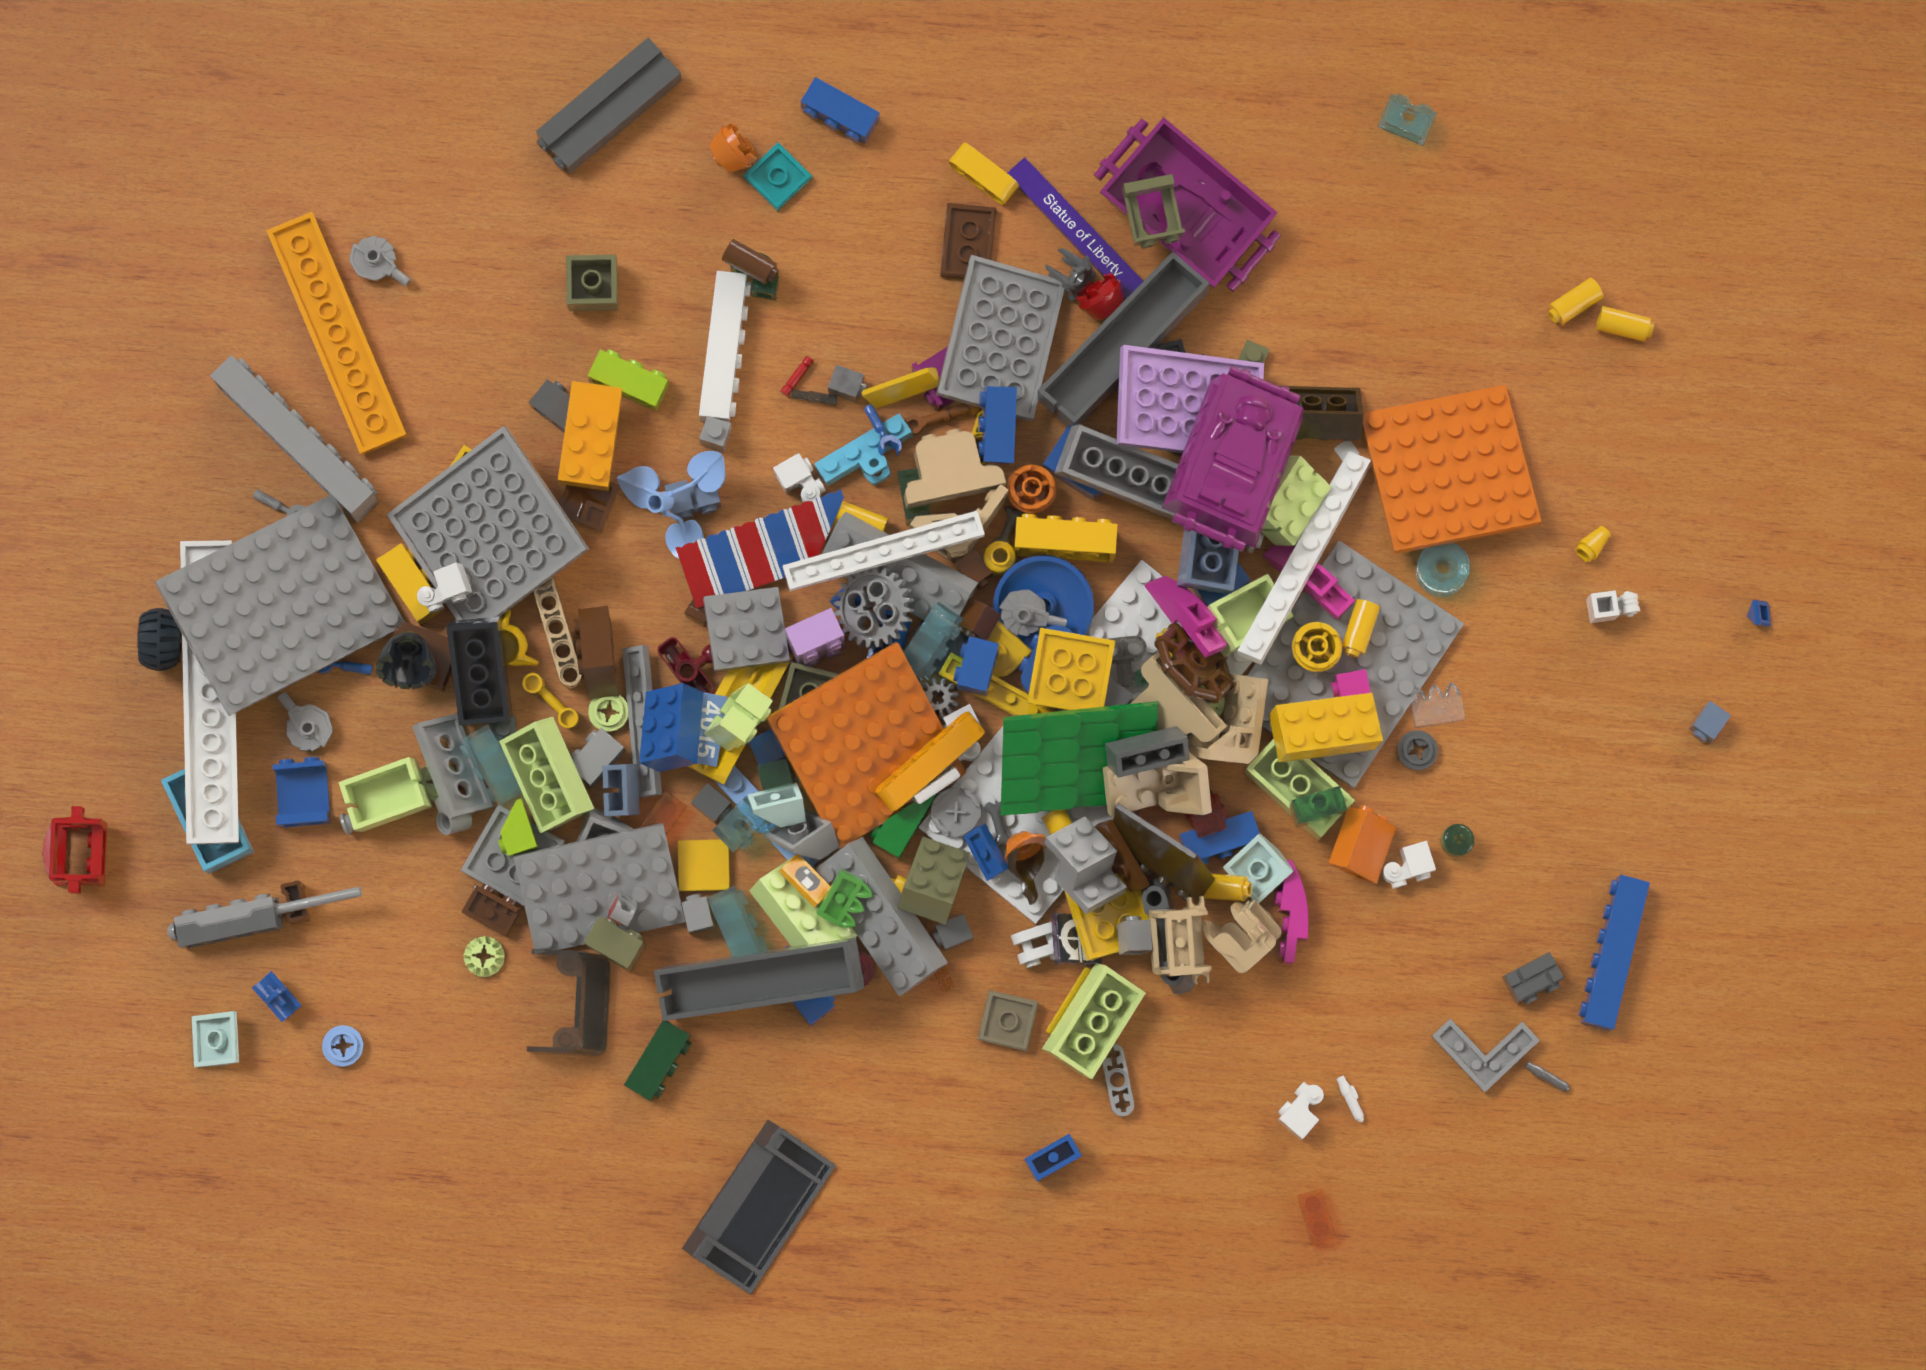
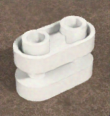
M1057 920L1011 935L1013 945L1021 944L1024 951L1017 955L1020 965L1025 964L1026 968L1041 964L1040 959L1049 956L1051 960L1060 958L1059 941L1055 934L1058 932ZM1046 936L1048 944L1033 949L1031 941Z

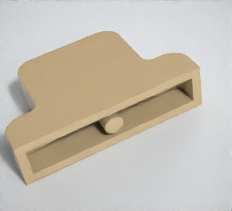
M953 429L947 431L946 435L939 437L936 434L923 436L922 440L917 444L914 458L920 480L907 483L904 501L906 509L988 492L992 488L997 489L1000 484L1005 486L1006 481L1000 467L995 466V464L981 465L975 438L970 432H961V429Z
M1158 651L1142 665L1141 673L1149 686L1131 704L1158 701L1157 731L1177 726L1186 736L1189 733H1193L1203 742L1211 741L1227 725L1203 698L1186 696L1184 690L1168 674L1162 672V662Z

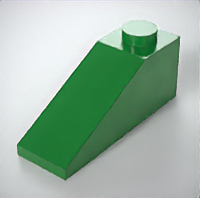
M937 793L921 804L913 802L885 820L882 826L876 827L871 835L874 839L872 842L873 846L899 860L930 809L933 800L937 797Z

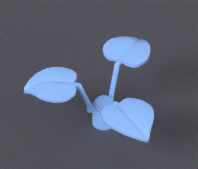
M704 451L695 455L687 467V472L694 481L672 491L658 492L657 490L660 486L659 477L652 468L647 466L635 467L617 477L622 491L634 505L640 508H648L653 513L662 512L663 516H668L678 521V523L671 524L665 534L668 549L678 559L675 547H683L687 543H694L696 540L704 538L702 528L695 520L684 522L681 517L669 512L674 504L673 495L687 490L698 484V487L703 492L707 493L720 489L725 481L726 471L724 457L717 451Z

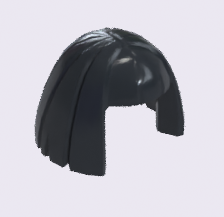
M405 631L393 636L384 646L376 663V673L379 679H382L389 686H395V688L399 686L401 689H410V687L418 689L424 687V684L428 685L435 678L436 663L426 640L416 632Z

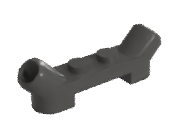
M1157 878L1149 880L1150 885L1145 888L1142 895L1144 912L1148 914V918L1149 910L1174 909L1170 887L1166 889L1156 881ZM1156 918L1159 967H1168L1165 919ZM1192 974L1178 976L1161 975L1162 980L1169 985L1174 994L1189 992L1195 985L1192 980Z

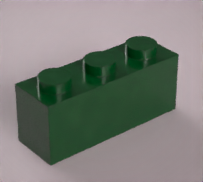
M662 1021L624 1086L650 1102L654 1098L658 1100L666 1087L662 1085L666 1077H672L679 1066L676 1061L680 1054L685 1056L691 1047L692 1042L689 1041L691 1035L668 1021Z

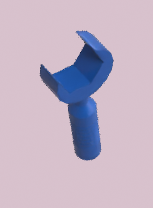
M873 405L866 406L864 408L865 413L875 431L882 437L878 445L879 454L882 456L885 451L884 447L890 446L896 449V456H898L902 448L901 441L895 436L886 435L884 432L885 427Z
M350 661L335 662L317 671V673L326 674L334 666L340 667L343 671L371 675L373 665Z

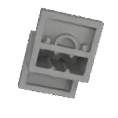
M1086 817L1046 837L1044 844L1060 860L1055 876L1056 882L1086 914L1126 892L1127 887L1111 870L1117 851Z

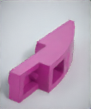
M1273 545L1263 554V558L1281 573L1295 546ZM1317 562L1303 590L1338 620L1354 604L1355 600L1337 584L1338 579Z
M1167 576L1145 584V588L1172 624L1178 622L1181 624L1205 658L1226 648L1228 644L1213 625L1217 618L1189 589L1177 586V581Z
M1287 860L1294 871L1282 881L1281 891H1276L1275 905L1279 906L1278 912L1288 913V917H1283L1282 932H1286L1285 942H1280L1278 957H1283L1282 964L1292 965L1295 960L1297 940L1306 941L1308 938V907L1299 873L1293 861Z

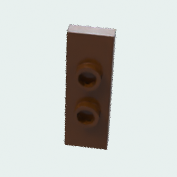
M1111 819L1095 825L1094 827L1117 851L1113 863L1116 866V872L1123 878L1130 892L1142 890L1149 886L1148 879L1114 821Z

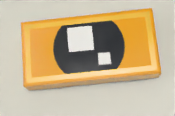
M796 854L779 870V873L814 908L824 899L830 888V885L799 854Z

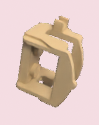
M1199 896L1200 901L1197 905H1193L1192 898L1188 897V907L1182 910H1149L1152 938L1150 956L1153 974L1168 976L1192 974L1194 984L1198 983V976L1203 975L1205 983H1209V972L1212 969L1210 965L1204 964L1201 915H1208L1203 896ZM1156 918L1165 919L1168 967H1159Z
M1255 899L1252 901L1248 900L1245 903L1235 902L1231 905L1232 915L1238 924L1228 922L1220 927L1217 923L1207 921L1206 919L1201 922L1206 939L1240 973H1245L1276 945V940L1282 933V929L1275 922L1274 917Z

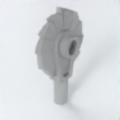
M371 236L367 239L363 238L358 245L353 244L349 261L359 277L378 281L386 276L392 277L405 287L411 282V278L398 270L394 264L396 256L393 250L395 249L387 242V239Z
M1031 590L1010 592L999 607L1002 609L1001 620H1003L1006 629H1009L1017 636L1018 634L1029 636L1030 633L1038 631L1040 626L1059 625L1066 627L1067 619L1049 615V612H1046L1044 600Z
M286 692L279 695L278 700L286 708L290 720L287 721L288 732L286 734L292 741L291 744L300 748L301 751H315L321 745L324 748L333 733L328 713L312 704L302 707L296 706Z

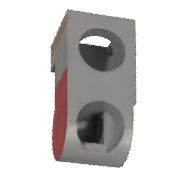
M616 891L605 911V915H607L608 919L626 928L635 914L637 901Z

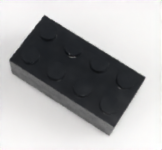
M501 617L450 621L446 628L459 726L510 721L513 713Z

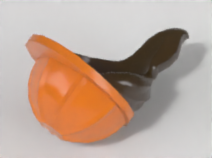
M1021 831L1008 839L1004 859L1008 863L1010 872L1020 880L1022 894L1027 898L1029 905H1032L1038 898V889L1034 878L1045 861V849L1047 846L1044 843L1046 836Z

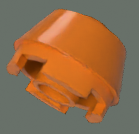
M732 122L725 127L721 126L709 144L713 152L712 157L714 161L730 173L751 167V163L757 159L754 156L756 151L748 138H744L740 133H737L736 131L739 130V127Z
M1030 464L1019 467L1010 475L1007 482L1010 502L1018 510L1025 513H1038L1047 509L1056 496V482L1052 474L1038 465Z

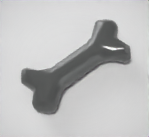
M1007 506L1004 508L1007 513V521L1001 535L993 540V542L1004 541L1010 544V537L1016 525V519L1025 514V512L1018 509L1014 510Z
M988 802L984 810L992 817L996 832L995 842L998 847L1001 845L1007 846L1010 836L1006 833L1003 818L1000 816L1001 802L997 804Z

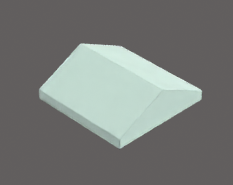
M1260 833L1223 866L1229 875L1247 876L1248 880L1252 883L1250 898L1252 900L1255 899L1258 903L1294 871L1280 850Z
M237 1011L192 1016L194 1067L223 1066L239 1063Z

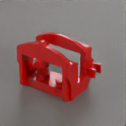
M72 806L71 817L53 818L43 844L42 856L49 879L56 886H68L70 894H81V886H105L107 822L102 819L85 818V808H82V806ZM67 829L92 830V832L88 833L87 838L88 847L91 848V858H87L86 869L90 875L65 874Z

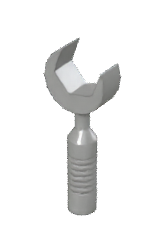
M258 489L253 494L254 499L277 511L282 510L286 512L287 516L305 508L303 505H294L287 508L283 506L281 501Z

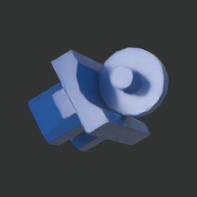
M270 971L260 982L252 987L281 1022H284L302 1006L273 971Z

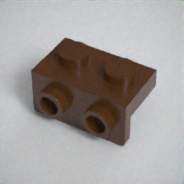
M484 883L481 887L475 884L473 892L461 912L507 937L521 912L516 907L518 902L506 895L501 899L494 895L495 889Z

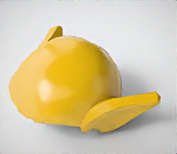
M509 609L501 618L506 665L537 666L539 662L526 655L528 643L524 633L518 627L509 625L511 610Z

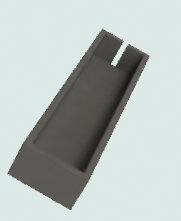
M1172 251L1037 390L1038 401L1053 414L1058 411V419L1069 428L1075 425H1082L1119 386L1120 347L1130 345L1155 349L1209 293L1210 283Z
M856 937L664 966L654 971L657 992L663 993L670 989L672 994L659 998L663 1021L854 993L865 988Z

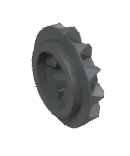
M1420 730L1406 733L1400 739L1397 747L1398 759L1401 760L1405 767L1414 771L1425 770L1430 767L1438 754V747L1434 738L1427 732ZM1413 741L1418 747L1427 746L1421 752V760L1416 754L1408 755L1414 749Z

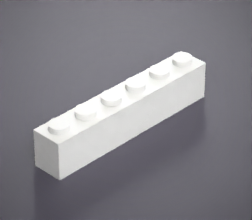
M717 271L699 410L700 421H705L706 417L710 416L730 423V417H735L737 403L732 401L733 393H738L740 379L735 378L736 369H741L742 354H738L739 345H744L745 330H741L742 320L747 321L748 306H744L745 296L750 297L751 282H747V275L744 273Z

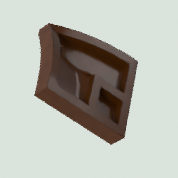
M610 482L609 491L566 485L559 505L570 521L603 532L620 485Z

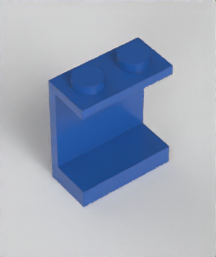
M320 757L304 758L305 762L295 763L294 759L279 760V764L273 765V770L276 772L279 815H276V825L279 828L331 824L327 764L323 760L320 761Z

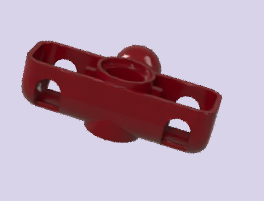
M675 637L668 638L658 646L659 656L680 683L689 685L704 693H710L705 687L709 683L713 688V692L710 694L716 693L715 687L700 669L707 663L713 664L710 644L702 649L701 656L695 660L692 659ZM677 643L683 649V652L681 654L675 647ZM665 654L670 662H667L662 655ZM684 667H692L694 674L690 678H684L680 675L681 670Z

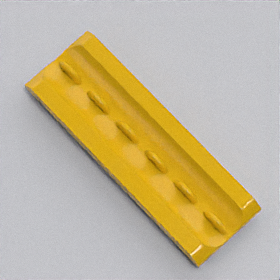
M789 653L790 661L786 663L728 670L715 695L726 696L728 699L731 693L749 683L771 699L794 655ZM747 742L738 749L735 747L730 751L720 746L717 767L703 764H694L687 767L724 785Z

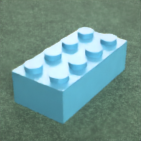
M185 769L162 779L161 782L186 833ZM239 818V843L191 845L203 871L207 874L254 853V849Z

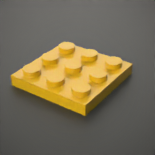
M1040 628L1027 703L1063 710L1104 707L1115 641Z
M1116 873L1115 875L1125 884L1123 878ZM1127 887L1123 895L1088 914L1065 891L1086 961L1119 953L1117 925L1126 921V917L1141 916V920H1149L1148 914L1144 912L1141 890L1130 892Z

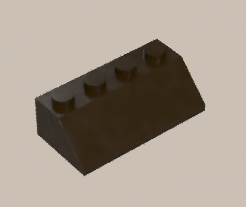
M1286 386L1290 388L1289 391L1300 395L1296 405L1303 407V420L1296 440L1303 438L1319 440L1342 439L1345 441L1361 440L1364 414L1360 388Z

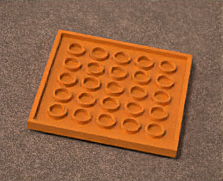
M1506 385L1363 413L1362 429L1394 554L1541 525L1542 521Z
M897 642L768 715L766 718L817 815L822 820L826 819L832 823L840 846L837 850L883 824L885 820L914 802L910 799L899 809L891 811L875 791L881 783L944 730ZM958 758L950 764V766L957 769L960 778L966 773Z

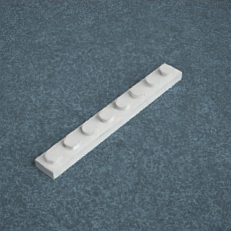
M974 511L783 565V570L789 590L794 591L984 537L985 533L978 511Z

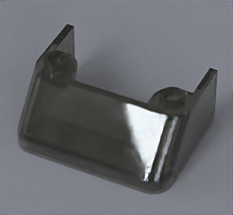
M532 949V955L535 958H557L559 971L563 975L577 977L574 1027H563L557 1030L553 1037V1047L527 1046V1052L537 1055L593 1057L603 1054L607 1048L610 961L605 956L595 953L572 950Z

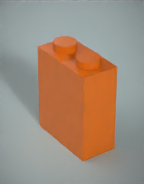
M1360 805L1359 809L1348 807L1328 864L1358 880L1377 884L1397 827L1388 822L1389 818L1380 814H1373L1374 810L1363 805Z

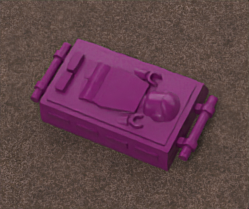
M1163 117L1147 137L1142 132L1146 129L1148 123L1140 119L1134 127L1131 126L1126 132L1127 136L1107 159L1104 158L1099 163L1100 167L1093 174L1099 181L1107 173L1113 175L1099 193L1127 217L1122 192L1124 183L1173 174V189L1181 226L1185 233L1183 237H1179L1180 241L1165 244L1164 240L1159 241L1160 245L1169 253L1173 251L1206 279L1213 288L1221 282L1227 273H1230L1233 278L1226 287L1234 292L1240 284L1243 285L1248 280L1247 276L1266 253H1271L1275 248L1274 244L1281 235L1276 230H1273L1267 238L1261 233L1278 212ZM1134 141L1140 144L1120 168L1115 166ZM1161 192L1138 195L1137 201L1144 231L1148 235L1166 232L1167 220ZM1256 241L1260 245L1259 248L1239 270L1235 264Z
M1231 366L1228 374H1221L1211 380L1162 509L1174 513L1172 522L1183 526L1182 529L1188 532L1191 530L1223 543L1222 546L1230 549L1232 547L1242 552L1245 544L1255 548L1303 420V407L1296 405L1300 395L1289 391L1290 388L1284 385L1280 387L1250 374L1251 371L1247 369L1240 370Z

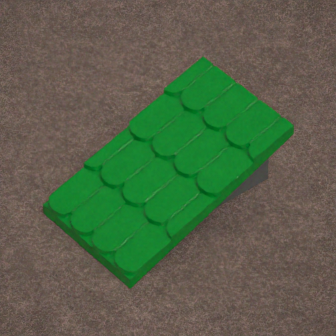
M1158 701L1004 717L1000 816L1107 805L1103 767H1107L1105 743L1157 731Z

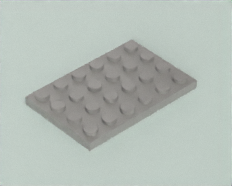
M971 255L936 395L979 407L980 391L984 392V387H1017L1016 418L1032 422L1038 402L1037 390L1042 386L1065 289L1062 287V282L1059 279Z
M663 823L513 856L536 955L583 945L598 917L606 918L605 911L616 891L637 901V909L629 925L626 928L620 924L618 926L626 932L629 928L638 933L685 922Z

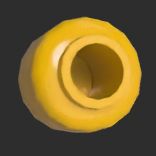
M995 541L985 549L983 559L994 575H1004L1015 564L1016 552L1009 543Z

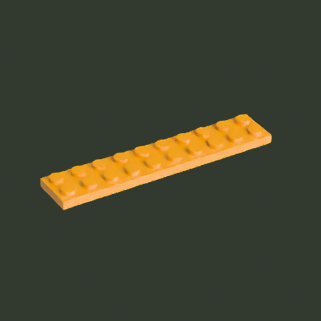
M313 212L266 230L360 454L364 455L407 437Z

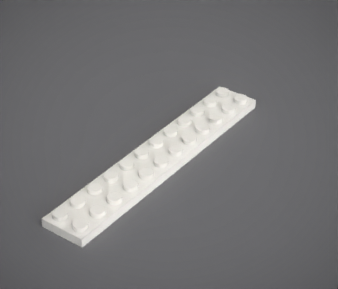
M232 540L180 541L181 568L232 544ZM182 634L187 845L239 843L236 713L228 716Z

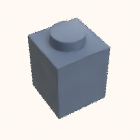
M1709 701L1705 704L1689 729L1693 731L1692 735L1703 743L1706 741L1710 743L1716 738L1731 715Z

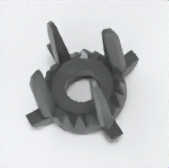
M1061 248L1058 251L1065 256L1061 259L1073 268V271H1069L1071 275L1067 277L1047 264L1045 268L1050 272L1048 273L1049 277L1059 279L1062 282V287L1065 288L1064 291L1070 295L1067 300L1071 301L1079 297L1078 292L1090 280L1093 281L1095 271L1091 266L1088 256H1084L1083 260L1070 251Z

